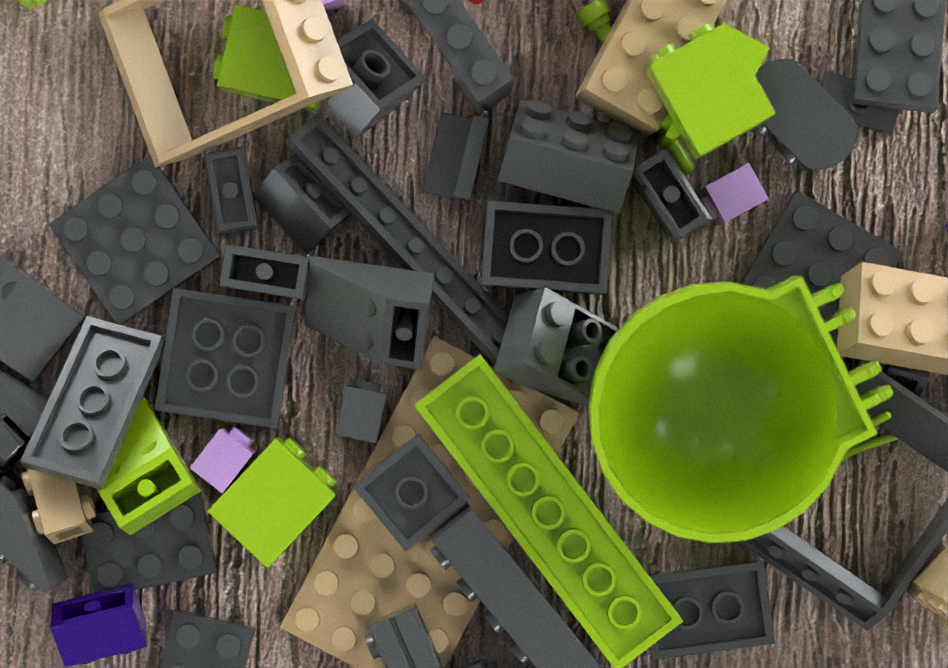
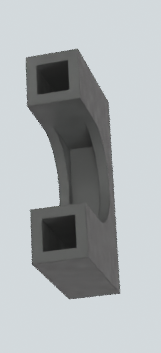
M399 0L408 15L410 16L414 13L426 28L451 67L456 85L477 116L512 93L514 78L460 0Z

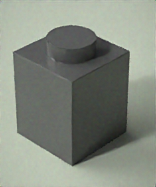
M357 379L356 386L346 385L335 435L372 443L378 442L388 393L380 392L381 384Z

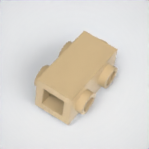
M30 469L22 472V479L27 494L29 496L34 495L38 509L32 511V517L39 535L44 534L53 544H57L94 532L91 518L97 517L96 508L90 493L84 494L81 484Z

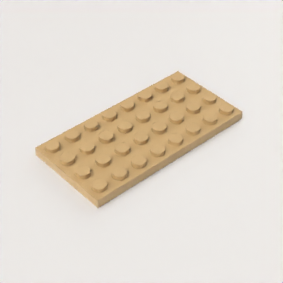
M433 336L423 356L421 369H416L356 482L357 484L410 439L419 434L471 499L405 552L353 488L280 628L355 668H385L381 657L373 659L364 636L370 634L368 629L369 623L416 603L444 668L446 667L480 599L477 597L472 602L456 583L462 577L451 565L445 570L433 556L430 550L436 545L432 542L430 535L469 504L506 551L514 536L428 425L414 404L475 359V357ZM490 366L554 452L558 454L579 412L537 390L525 387L515 381L510 382L504 375L496 372L494 367Z

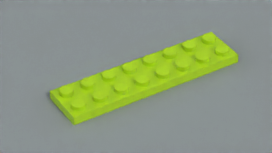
M481 354L414 404L613 668L625 667L683 622L670 602Z

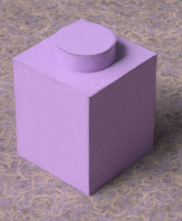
M750 163L741 166L700 190L704 196L700 201L712 217L710 221L716 219L719 225L730 221L769 199Z
M235 426L231 431L226 427L220 428L191 465L190 469L223 494L236 481L256 455L257 451L251 447L254 440Z

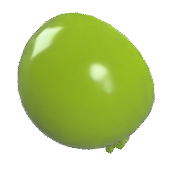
M798 275L766 290L732 282L691 284L662 294L634 312L609 340L595 368L588 401L590 438L601 470L620 499L648 523L677 537L708 543L746 541L778 530L804 513L829 486L847 449L877 434L866 410L889 399L893 394L890 385H881L859 396L855 385L875 377L881 372L882 368L878 361H872L848 372L829 334L830 331L855 319L857 315L853 307L840 309L822 319L817 307L834 301L844 294L845 290L842 284L831 285L812 295L803 277Z

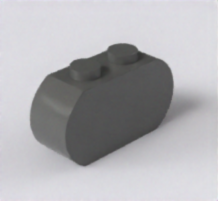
M777 59L761 66L755 77L776 114L754 128L764 138L771 132L782 143L776 150L793 167L800 161L805 167L810 169H827L838 165L851 153L857 138L855 119L796 60Z

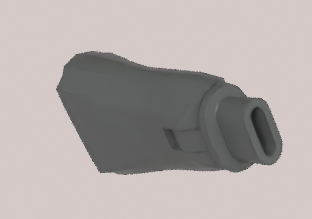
M0 368V466L5 470L22 458L48 399Z

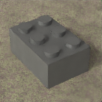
M520 99L498 181L620 214L634 170L640 132L632 130L623 123H606L592 119L583 112H566L552 108L549 104L540 100L527 101Z
M487 201L481 286L524 290L546 287L553 292L593 295L607 294L613 212L597 208Z

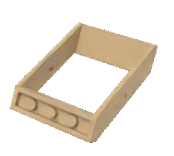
M119 0L103 8L98 14L155 168L194 157L353 85L322 0H262L296 94L192 140L144 11L164 0Z

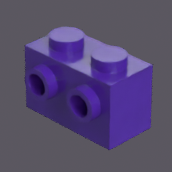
M133 584L52 603L50 629L64 667L89 664L97 659L117 654H128L137 649L147 647L146 620Z

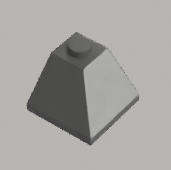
M373 19L337 39L353 85L327 97L329 108L356 138L381 122L426 80L425 76Z

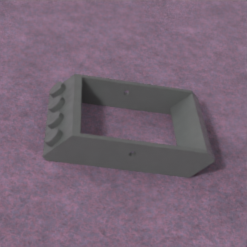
M860 360L851 370L869 362ZM882 371L875 377L855 385L859 396L878 386L890 385L893 391L892 397L866 410L870 419L886 411L890 412L891 418L879 424V426L948 472V417ZM948 498L881 593L784 526L752 539L737 542L868 631L891 612L948 531Z

